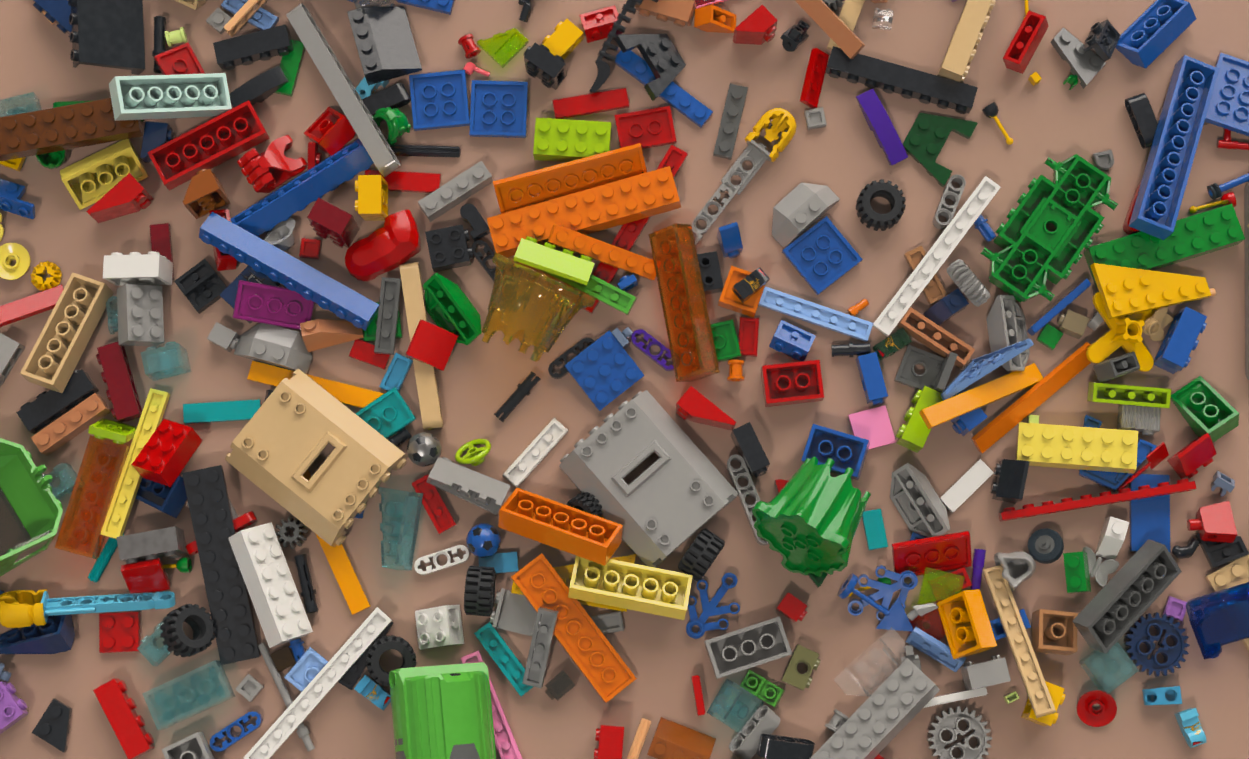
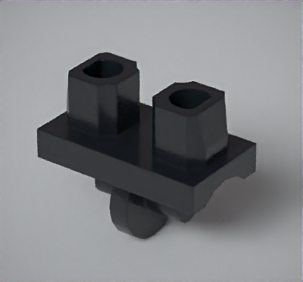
M800 20L797 25L784 32L780 37L783 40V48L788 52L795 51L809 37L806 32L810 26Z

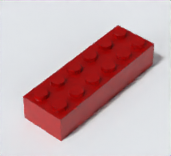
M248 100L147 153L164 185L170 191L191 180L198 171L212 169L270 139L254 107Z

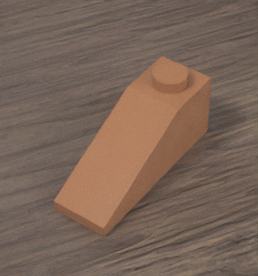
M315 319L300 323L302 338L308 352L364 338L362 328L355 327L349 321Z

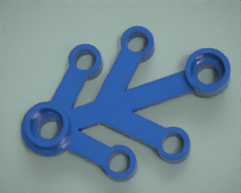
M883 565L876 567V576L879 578L887 577L896 582L889 585L870 579L866 574H861L858 577V584L860 586L878 589V591L867 597L874 602L883 598L881 606L886 610L889 608L893 593L901 589L899 599L905 610L908 592L914 589L918 583V578L914 572L903 571L899 574L887 570ZM879 569L885 570L883 575H879L877 572ZM863 577L868 580L865 584L860 582V579ZM910 577L912 580L910 583H905L904 579ZM852 599L848 603V611L851 615L858 616L863 612V607L869 605V603L863 599ZM854 603H857L859 605V608L853 609L852 605ZM877 610L876 617L879 621H881L883 618L878 616L880 611Z
M726 573L722 577V585L710 602L707 593V581L700 580L697 582L696 588L700 593L703 612L698 618L695 608L697 599L694 596H689V598L694 599L695 603L693 605L688 604L687 606L690 621L686 626L688 636L698 639L704 635L705 631L726 630L728 628L729 622L724 618L719 619L718 622H705L709 616L727 613L737 614L740 611V606L736 602L727 606L716 607L727 590L736 586V575ZM726 578H732L733 583L728 585ZM700 582H704L706 584L705 589L699 588L698 585ZM731 605H736L738 610L732 612L730 609ZM720 621L726 622L725 628L719 626ZM697 625L699 632L694 633L692 627Z

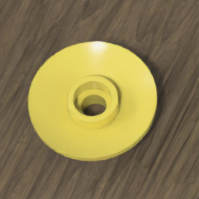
M6 243L0 246V277L6 280H16L25 275L31 262L26 248L18 243ZM12 260H16V264L14 266H11Z

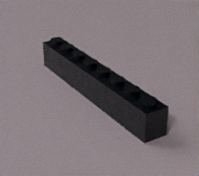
M834 46L825 73L833 78L841 77L847 79L850 83L859 82L865 84L868 88H880L886 93H898L907 99H919L921 103L937 104L939 108H951L960 114L970 113L978 87L862 54H857L853 59H850L841 48Z

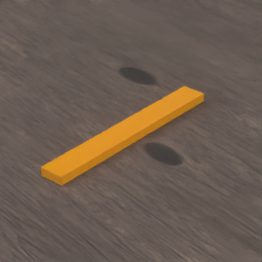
M252 361L247 379L277 387L283 379L288 378L290 380L294 371ZM308 375L343 404L364 408L384 394Z
M1035 363L1026 366L1024 371H1014L922 409L919 414L927 428L931 429L1031 387L1042 380L1043 376Z
M308 469L302 475L308 481L312 477ZM316 534L352 615L371 607L343 544L336 547L330 546Z

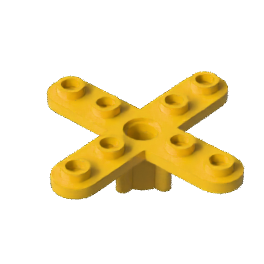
M1099 291L1096 292L1093 296V304L1110 330L1088 347L1086 351L1087 359L1091 363H1100L1122 346L1126 354L1132 351L1135 352L1140 365L1139 371L1146 372L1151 370L1154 360L1143 344L1141 335L1142 327L1145 324L1144 321L1152 317L1158 309L1108 319Z

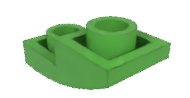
M750 669L740 685L741 688L776 708L785 692L782 688Z

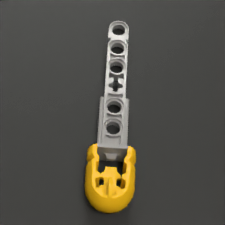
M782 108L767 111L753 127V132H750L745 137V141L748 144L747 148L722 178L721 182L723 183L693 220L692 227L689 225L682 234L681 242L684 247L694 248L702 239V234L709 230L736 194L740 195L766 160L774 162L778 158L779 152H782L796 133V122L788 111ZM773 119L771 122L773 126L768 129L770 120ZM763 128L766 132L764 138L770 143L773 140H778L779 137L777 135L780 131L782 132L780 142L773 146L771 153L765 150L766 146L761 142L757 144L754 141L758 139ZM750 161L753 168L746 171L742 168V163ZM732 176H739L741 183L733 185L730 181ZM725 191H728L727 196L729 198H724L721 201V204H724L723 207H721V205L718 202L714 201V198H716V200L718 201L721 197L720 192L724 193ZM710 205H715L718 207V213L711 215L708 213L707 208ZM704 220L707 226L705 229L700 230L696 227V222ZM688 234L695 237V242L691 245L686 244L684 241L685 236Z

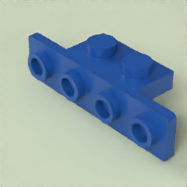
M0 178V209L22 217L35 218L34 204L20 200L26 192L25 186Z

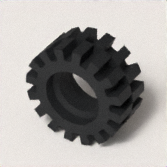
M581 492L567 502V505L582 511L585 510V512L601 518L603 517L601 516L603 511L600 510L602 506L597 504L599 503L598 499L594 500L595 496H590L588 492Z

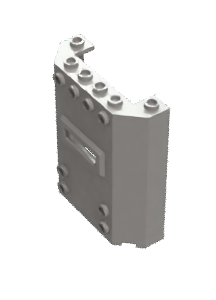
M646 390L638 392L630 402L627 400L618 407L619 411L615 415L609 414L603 420L605 423L601 427L596 426L589 432L590 436L586 440L583 438L574 445L575 449L560 460L561 464L559 467L580 492H588L590 496H595L594 500L598 499L599 503L597 504L602 506L600 510L603 511L601 516L604 519L623 525L622 540L645 566L656 568L715 514L731 503L739 493ZM655 452L660 458L628 485L623 478Z

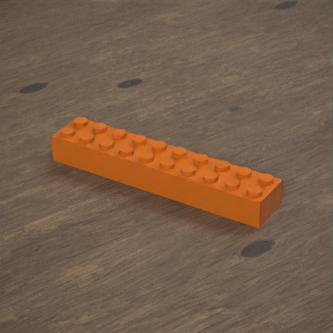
M668 166L487 218L495 252L500 260L515 255L521 238L526 239L529 236L538 239V244L544 245L545 242L548 243L554 224L587 235L681 208V203L671 168Z

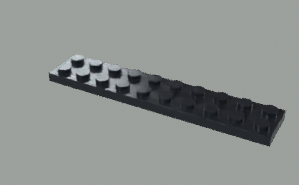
M219 465L182 473L210 613L212 615L211 618L215 622L213 627H216V632L214 633L221 665L261 657L248 590L228 539L236 534L223 467Z

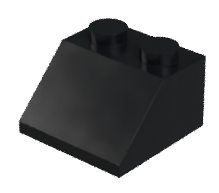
M1002 459L999 461V464L996 463L994 475H997L996 482L992 483L990 491L993 494L992 499L1013 504L1023 500L1029 461Z

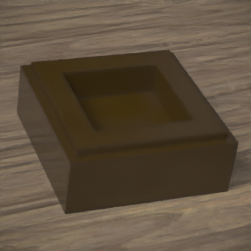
M289 646L270 654L278 672L296 663Z

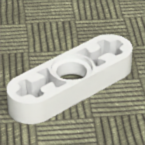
M457 545L418 558L415 561L414 568L420 575L431 574L466 562L469 559L470 552L464 545ZM458 549L466 551L463 559L455 557L453 558L455 562L451 563V557L448 552L452 551V555L458 553ZM442 554L446 555L448 558L447 563L443 566L438 565L437 557ZM433 557L435 569H433L432 565L427 566L426 571L418 568L421 565V561L430 563L429 558Z

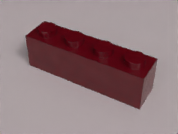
M119 341L98 347L99 354H96V358L104 371L101 372V376L109 389L106 390V394L114 407L111 408L114 419L124 423L140 418L142 407L124 345H119Z

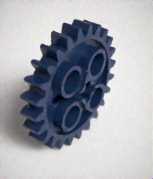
M1158 612L1154 613L1153 618L1150 613L1146 614V619L1140 616V623L1136 621L1133 624L1135 627L1128 629L1131 634L1125 635L1129 642L1124 643V645L1129 646L1125 653H1131L1128 660H1135L1133 667L1140 665L1139 672H1144L1147 669V675L1149 676L1154 672L1155 677H1159L1160 671L1163 676H1167V670L1170 673H1174L1173 667L1181 668L1178 662H1185L1186 660L1182 655L1189 654L1184 650V647L1190 646L1184 643V640L1188 639V636H1182L1185 629H1178L1180 622L1173 624L1174 617L1166 620V614H1162L1159 617ZM1150 626L1156 628L1157 633L1155 636L1149 633ZM1163 629H1165L1166 632H1165V634L1161 637L1162 632H1163ZM1168 636L1172 637L1174 641L1171 647L1166 643ZM1154 641H1158L1159 648H1155ZM1142 642L1147 646L1145 653H1142L1139 649ZM1152 652L1151 658L1148 660L1147 657ZM1158 653L1164 656L1163 663L1157 661Z

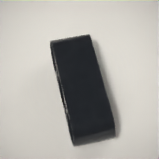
M397 83L362 99L370 114L374 116L375 112L380 108H401L410 103L411 98L404 84Z
M1142 93L1125 99V107L1141 147L1146 149L1152 146L1158 123L1146 94Z
M761 734L757 755L766 759H810L813 755L815 743L807 739Z

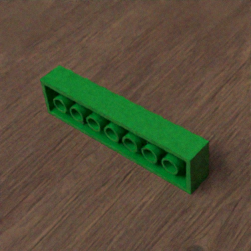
M1229 204L1177 220L1173 233L1165 240L1141 231L1088 247L1084 252V256L1095 287L1098 288L1090 267L1093 263L1153 271L1238 245L1245 240L1233 204Z

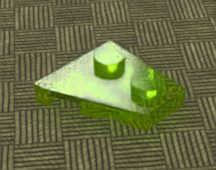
M516 28L507 30L505 33L495 34L492 38L477 41V45L502 68L529 43L528 39Z
M925 567L917 604L922 605L944 600L960 593L964 576Z

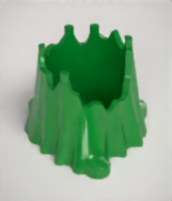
M816 457L812 459L806 458L802 466L771 502L759 501L752 509V513L757 519L754 523L757 536L766 540L771 550L777 551L783 556L781 564L790 572L803 575L812 573L821 577L823 572L832 575L834 571L841 572L848 565L853 537L871 494L866 491L861 498V491L858 488L852 487L851 476L854 472L852 468L848 467L844 474L832 477L830 473L835 461L831 458H828L825 464L817 465L818 459Z

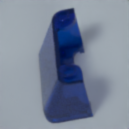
M1249 582L1200 596L1186 603L1189 621L1204 660L1218 657L1222 652V645L1249 638Z

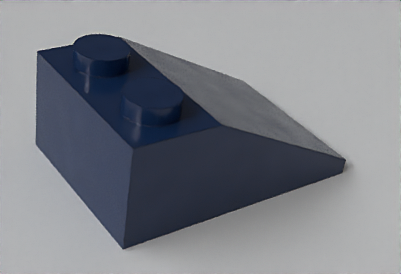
M178 476L173 485L168 487L142 478L135 498L177 518L187 500L184 479Z

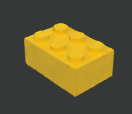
M358 175V180H355V192H358V200H355V211H358V214L365 221H385L384 219L388 216L387 181L382 175Z

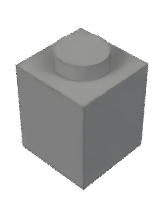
M218 322L215 323L207 337L210 342L228 352L236 349L240 341L239 335Z

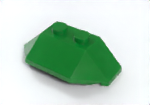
M438 273L433 274L423 284L426 311L438 327L458 335L457 343L470 345L482 333L480 314L457 284Z

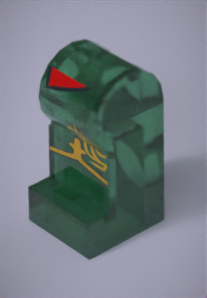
M902 327L876 344L873 350L877 352L878 358L882 361L904 349L912 341Z

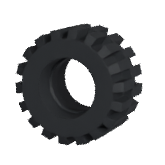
M880 179L879 182H876V180L872 181L870 185L867 184L862 189L857 199L856 210H858L857 216L861 217L860 222L862 224L866 223L867 228L874 227L875 231H878L879 228L881 231H885L899 222L906 207L904 204L906 199L902 196V189L898 190L899 186L897 184L893 186L891 185L892 181L888 180L887 183H884V179ZM875 197L887 199L891 205V211L886 214L875 212L870 205V200Z
M706 528L701 530L679 562L678 569L685 574L693 575L695 581H700L723 549L725 541Z
M470 566L468 568L464 592V611L466 615L490 617L492 614L496 583L494 567Z
M197 604L183 605L169 612L167 617L163 619L162 622L164 624L160 626V630H163V632L160 633V636L164 638L163 644L168 646L167 650L169 652L174 651L173 655L190 657L206 650L212 644L211 641L215 638L213 633L216 632V627H213L215 622L214 619H210L212 615L209 612L206 613L204 607L199 608ZM183 622L191 626L193 639L185 635Z
M395 635L383 636L381 639L378 638L374 644H371L366 654V665L369 674L377 683H381L383 686H390V672L384 671L379 663L383 652L390 649L400 652L403 658L400 668L415 667L417 663L416 654L411 645L403 638L396 637Z

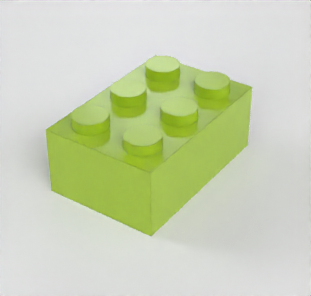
M924 386L922 390L918 389L911 401L914 404L913 407H910L903 420L906 423L902 424L895 436L898 438L897 444L916 453L923 448L931 429L927 428L919 412L922 409L942 402L943 399L940 396V392Z

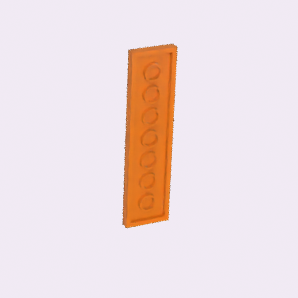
M639 143L493 181L500 212L503 214L647 173L642 147Z
M542 553L510 577L536 612H538L539 607L559 611L554 636L604 703H607L637 679L579 601L568 598L569 588Z

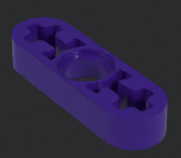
M642 329L633 332L631 336L632 344L666 371H673L678 367V357ZM644 335V341L648 343V341L651 340L652 342H650L647 345V348L644 349L643 347H645V344L642 341L637 343V338L635 336ZM651 346H659L660 353L652 355L649 351ZM664 351L666 352L665 357L667 359H674V366L671 364L666 366L667 361L664 358L661 361L658 360Z

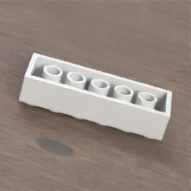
M272 522L241 530L229 537L230 545L269 648L299 639L313 632Z

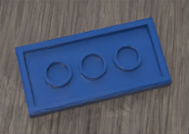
M1140 474L1129 483V488L1131 491H1136L1139 486L1150 485V488L1158 487L1157 484L1169 482L1170 485V475ZM1170 494L1129 501L1130 551L1137 552L1150 539L1164 544L1170 552Z

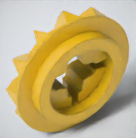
M49 261L39 262L36 267H33V271L30 274L32 284L40 291L57 287L62 278L60 268L55 263ZM47 270V273L53 277L46 278V281L44 282V278L40 277L39 275L45 274V271Z

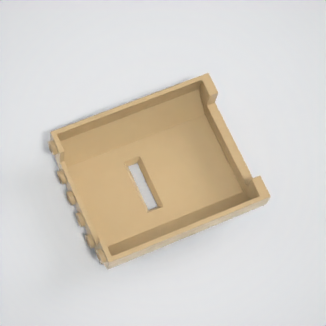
M297 369L293 372L290 380L285 378L279 383L232 441L230 448L233 450L226 455L225 460L330 546L336 547L337 545L340 546L346 539L345 534L347 531L344 529L351 527L354 523L353 518L357 513L360 514L366 508L367 504L365 503L370 497L373 498L378 493L380 484L382 482L385 483L390 478L392 469L397 471L398 468L402 469L407 463L406 458L408 455L303 371ZM330 443L335 449L308 481L302 475L327 444Z

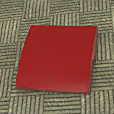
M420 319L405 355L440 371H444L458 335Z

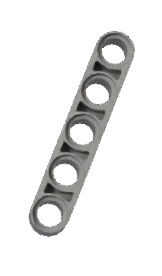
M737 454L732 455L727 461V470L735 490L739 493V500L755 540L760 545H768L767 541H762L757 536V530L754 528L755 522L752 520V509L761 500L743 457ZM738 460L741 467L734 469L731 467L730 462ZM741 477L746 478L748 485L741 487L738 485L737 480ZM746 496H753L755 503L748 505L745 502Z

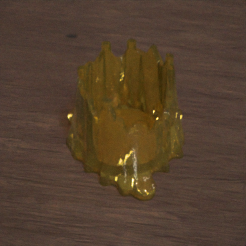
M495 252L492 262L496 265V272L488 305V314L482 329V333H484L482 341L489 343L490 338L495 332L502 331L505 344L508 345L517 338L521 342L518 351L524 354L529 346L534 345L533 354L530 359L537 362L544 352L548 353L573 317L581 309L592 307L596 299Z

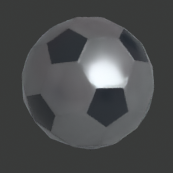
M418 433L408 442V457L418 466H430L440 457V441L431 433Z

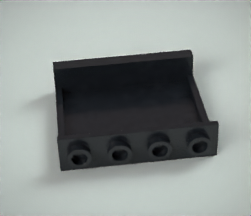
M68 0V4L71 6L69 24L72 25L70 42L72 43L70 59L73 61L74 68L79 64L131 70V73L134 75H139L145 70L143 0Z

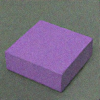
M1168 596L1163 614H1166L1167 617H1174L1175 620L1183 621L1188 602Z

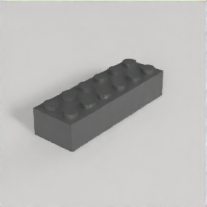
M1148 539L1072 622L1090 648L1106 654L1182 571L1164 544Z

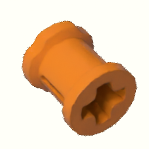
M728 360L729 376L727 380L733 382L744 381L742 376L744 361Z

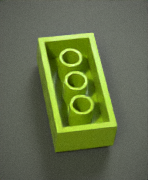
M536 118L533 149L534 160L570 162L610 151L611 122Z

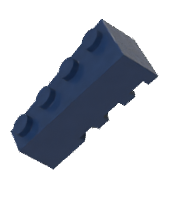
M33 0L35 2L33 6L40 13L44 11L46 13L44 16L50 22H56L58 24L57 27L64 34L67 32L70 38L72 25L69 24L71 6H69L68 0Z

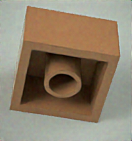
M1044 609L1033 612L1031 645L1034 652L1061 655L1076 653L1077 628L1072 621L1078 613Z

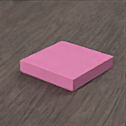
M886 405L848 415L853 436L869 440L870 446L868 450L896 443Z

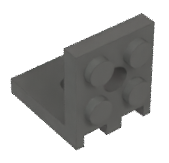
M908 345L894 381L917 390H922L924 386H927L942 393L945 390L958 354L950 352L945 358ZM922 365L924 373L921 375L915 373L914 367Z

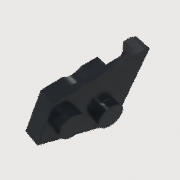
M1196 534V538L1200 542V546L1211 569L1249 555L1241 536H1236L1233 543L1203 541L1200 538V534Z
M53 698L32 733L60 751L66 752L72 708Z

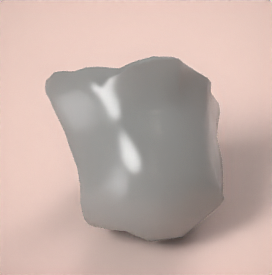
M998 552L994 554L996 566L1002 565V577L1008 581L1012 592L1035 572L1036 563L1033 557L1026 552Z

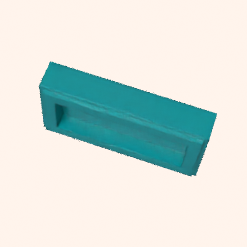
M881 509L864 511L862 520L868 551L888 547Z

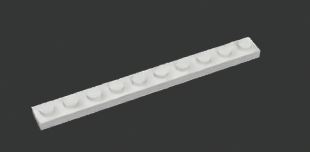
M987 176L984 177L872 326L887 337L890 335L1001 187Z
M377 607L244 756V759H270L392 620Z

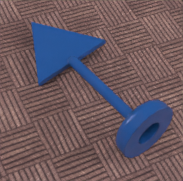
M853 573L849 575L842 584L837 596L845 599L853 592L885 614L876 629L912 632L913 627L899 597L891 608L886 610L855 589L858 577Z

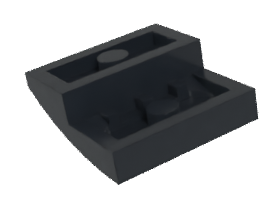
M203 259L174 281L199 314L222 298L220 294L227 288L206 259Z

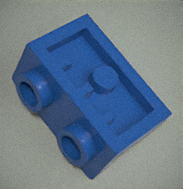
M781 320L769 347L795 360L804 361L816 335Z

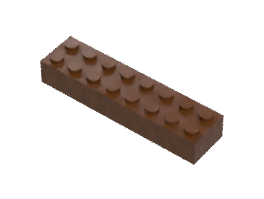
M111 98L0 117V161L141 137L144 135L141 120L115 121Z

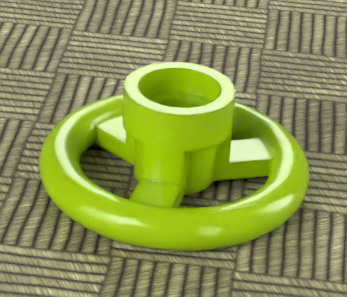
M486 439L469 441L457 450L455 460L459 464L478 466L484 462V457L491 449V443ZM479 444L485 445V447L480 448L474 446ZM469 449L467 453L461 458L462 453L465 450Z

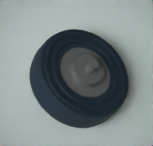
M1039 529L1028 540V551L1033 559L1039 563L1049 564L1055 562L1061 557L1064 550L1061 536L1052 529Z

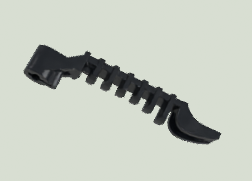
M627 0L626 4H623V10L618 14L617 21L613 23L612 30L607 35V40L604 41L602 49L598 52V57L595 61L598 73L590 92L595 93L609 77L610 66L602 61V58L615 63L617 57L607 53L606 50L608 48L617 52L619 46L612 44L611 41L612 39L615 40L618 36L615 34L617 30L625 32L627 27L621 25L622 21L630 23L632 18L626 16V12L635 15L637 10L634 8L635 4L640 6L643 0Z

